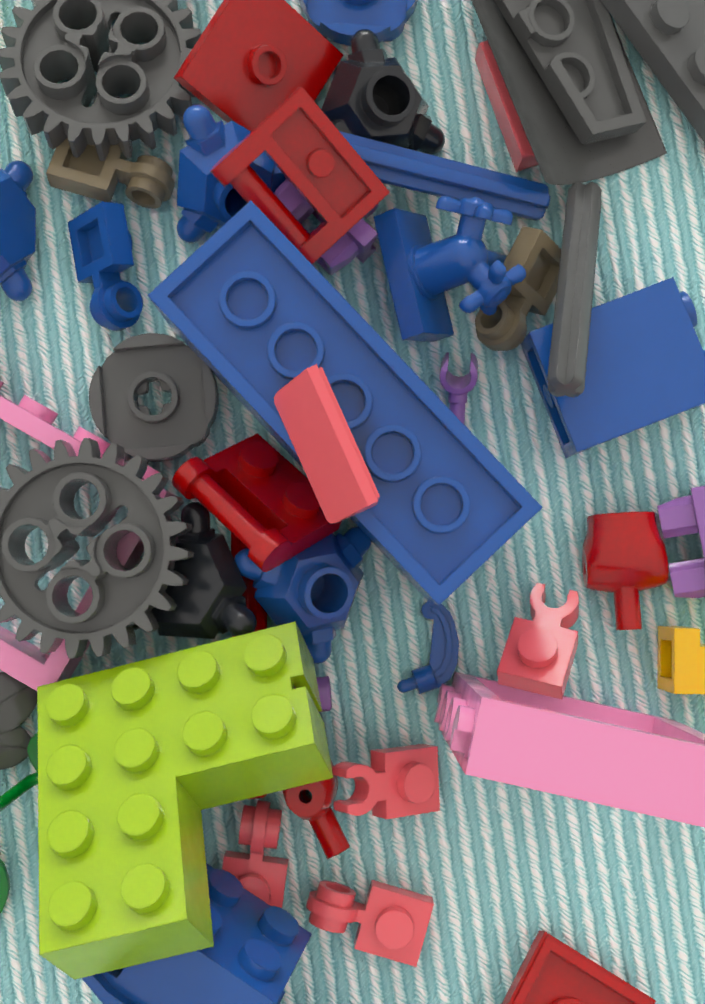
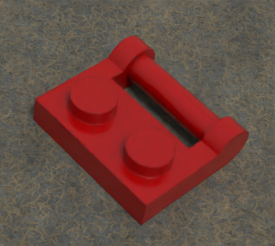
M298 87L210 170L223 187L230 183L247 203L251 200L311 264L317 261L390 193L303 87ZM263 152L266 153L324 220L312 232L308 233L250 166Z
M258 433L204 460L200 457L190 458L178 468L172 478V485L186 499L196 498L249 549V559L263 572L276 568L337 531L341 522L330 524L326 520L308 478Z

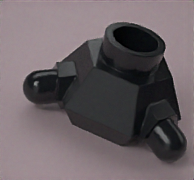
M368 29L357 31L351 39L352 54L348 55V60L340 61L321 110L341 132L415 151L419 149L430 155L441 151L445 144L444 133L440 128L432 124L430 116L426 114L429 107L398 60L395 57L387 58L386 52L380 49L379 40L373 31Z
M200 502L188 503L181 511V522L192 524V530L176 537V546L193 551L194 557L175 561L174 570L183 574L189 579L188 585L167 586L165 592L177 604L175 610L165 611L156 607L151 610L159 625L157 629L158 635L215 639L219 632L224 634L229 631L234 636L254 632L257 625L256 616L247 608L246 598L242 596L247 587L224 535L215 534V529L210 528V513ZM136 624L133 625L134 630L140 629Z

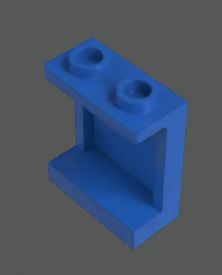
M674 277L592 308L585 388L578 397L572 398L566 395L556 397L548 391L547 375L553 323L529 332L520 344L565 458L682 412L705 405V350L702 349L694 329L697 325V314L689 295L684 291L679 292Z

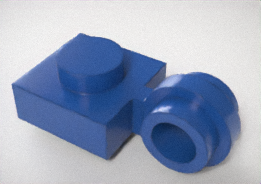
M102 201L69 221L68 228L78 283H93L94 286L90 301L92 317L102 327L113 331H121L133 326L138 321L143 308V300L139 290L133 284L121 280L120 272L134 266L132 237L127 227L124 204Z

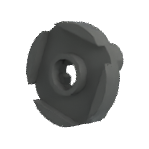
M158 333L136 335L123 340L113 348L115 352L106 358L102 367H97L89 388L91 415L96 427L111 443L124 447V452L132 457L138 454L147 458L150 462H163L179 458L187 454L194 447L204 443L210 434V428L217 416L219 393L213 372L203 360L184 342L173 336ZM154 381L160 382V387L164 392H171L172 394L171 402L164 404L162 413L157 415H151V411L147 406H139L138 395L148 393L149 383Z

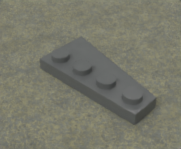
M494 0L582 145L636 133L647 122L609 11L601 0Z
M601 0L705 143V0Z

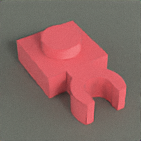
M537 583L530 593V612L533 621L514 617L497 670L498 684L562 700L578 647V631L569 628L575 624L579 616L578 591L570 590L567 595V601L563 606L550 608L545 605V584Z
M416 744L370 750L371 767L349 761L340 762L332 767L333 775L353 778L355 781V790L350 798L333 802V807L336 811L361 816L372 810V816L384 819L440 811L438 746Z

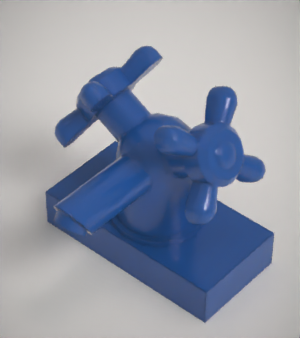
M442 196L437 201L436 209L454 212L461 216L456 235L433 243L426 215L393 208L373 217L402 340L435 342L454 335L444 293L446 291L470 283L477 291L466 296L459 303V307L465 313H472L480 307L484 314L491 316L497 311V305L503 302L510 294L512 286L525 279L526 270L521 264L514 266L506 272V267L503 264L506 255L501 252L487 250L482 241L486 220L512 225L513 215L509 210L495 209L491 203L485 202L479 197H463L457 200L449 196Z

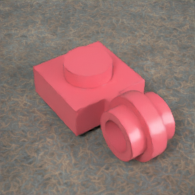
M258 800L256 806L244 805L241 817L238 844L249 845L250 854L226 851L222 870L234 875L241 882L244 889L268 905L282 908L289 859L264 856L265 848L277 849L282 810L270 808L271 802Z
M371 880L365 904L354 901L356 892L353 889L332 881H320L318 889L309 893L306 907L311 911L309 922L312 925L325 931L344 933L348 923L358 922L359 926L354 940V949L417 967L434 906L432 897L375 880Z

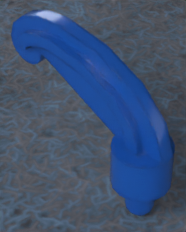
M427 601L422 605L421 614L423 617L433 620L429 664L411 670L413 677L399 681L397 688L402 693L417 689L418 693L422 694L439 688L450 680L458 664L459 640L455 621L451 613L442 604L436 605Z

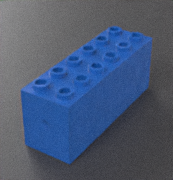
M251 200L147 295L171 329L203 360L216 377L302 468L303 466L274 404V396L306 368L317 364L318 368H323L380 495L376 506L349 518L370 538L375 546L428 602L440 605L543 508Z

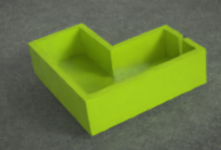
M296 622L37 687L39 955L74 980L214 947L201 810L333 778L325 725L319 714L322 708L314 660Z

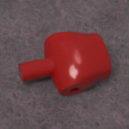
M621 512L588 516L587 535L583 543L582 552L584 585L591 590L614 592L616 630L642 629L639 591L660 587L668 581V557L665 544L657 528L655 512Z
M335 775L331 779L282 790L288 808L301 819L309 820L327 859L350 848L331 808L338 790V778Z

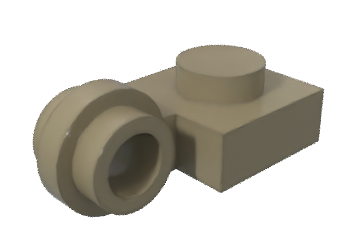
M67 138L56 147L46 172L50 187L104 202H111L118 182L125 184L127 187L125 190L126 196L137 205L150 209L159 208L162 202L169 200L175 187V182L172 178V168L160 158L151 155H141L137 158L136 162L127 161L118 144L110 145L105 161L99 160L95 145L89 144L80 157L76 158L73 157Z
M522 226L503 264L506 267V272L514 266L521 264L526 270L525 279L512 286L507 298L497 305L495 314L491 316L486 315L480 309L476 315L477 337L490 350L509 351L518 347L527 333L526 316L528 312L545 316L557 293L561 249L542 229Z

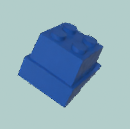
M206 863L214 947L96 974L82 979L103 1004H280L285 994L284 988L312 934L299 926L297 920L286 910L270 906L244 889L241 882L234 875L222 869H215Z

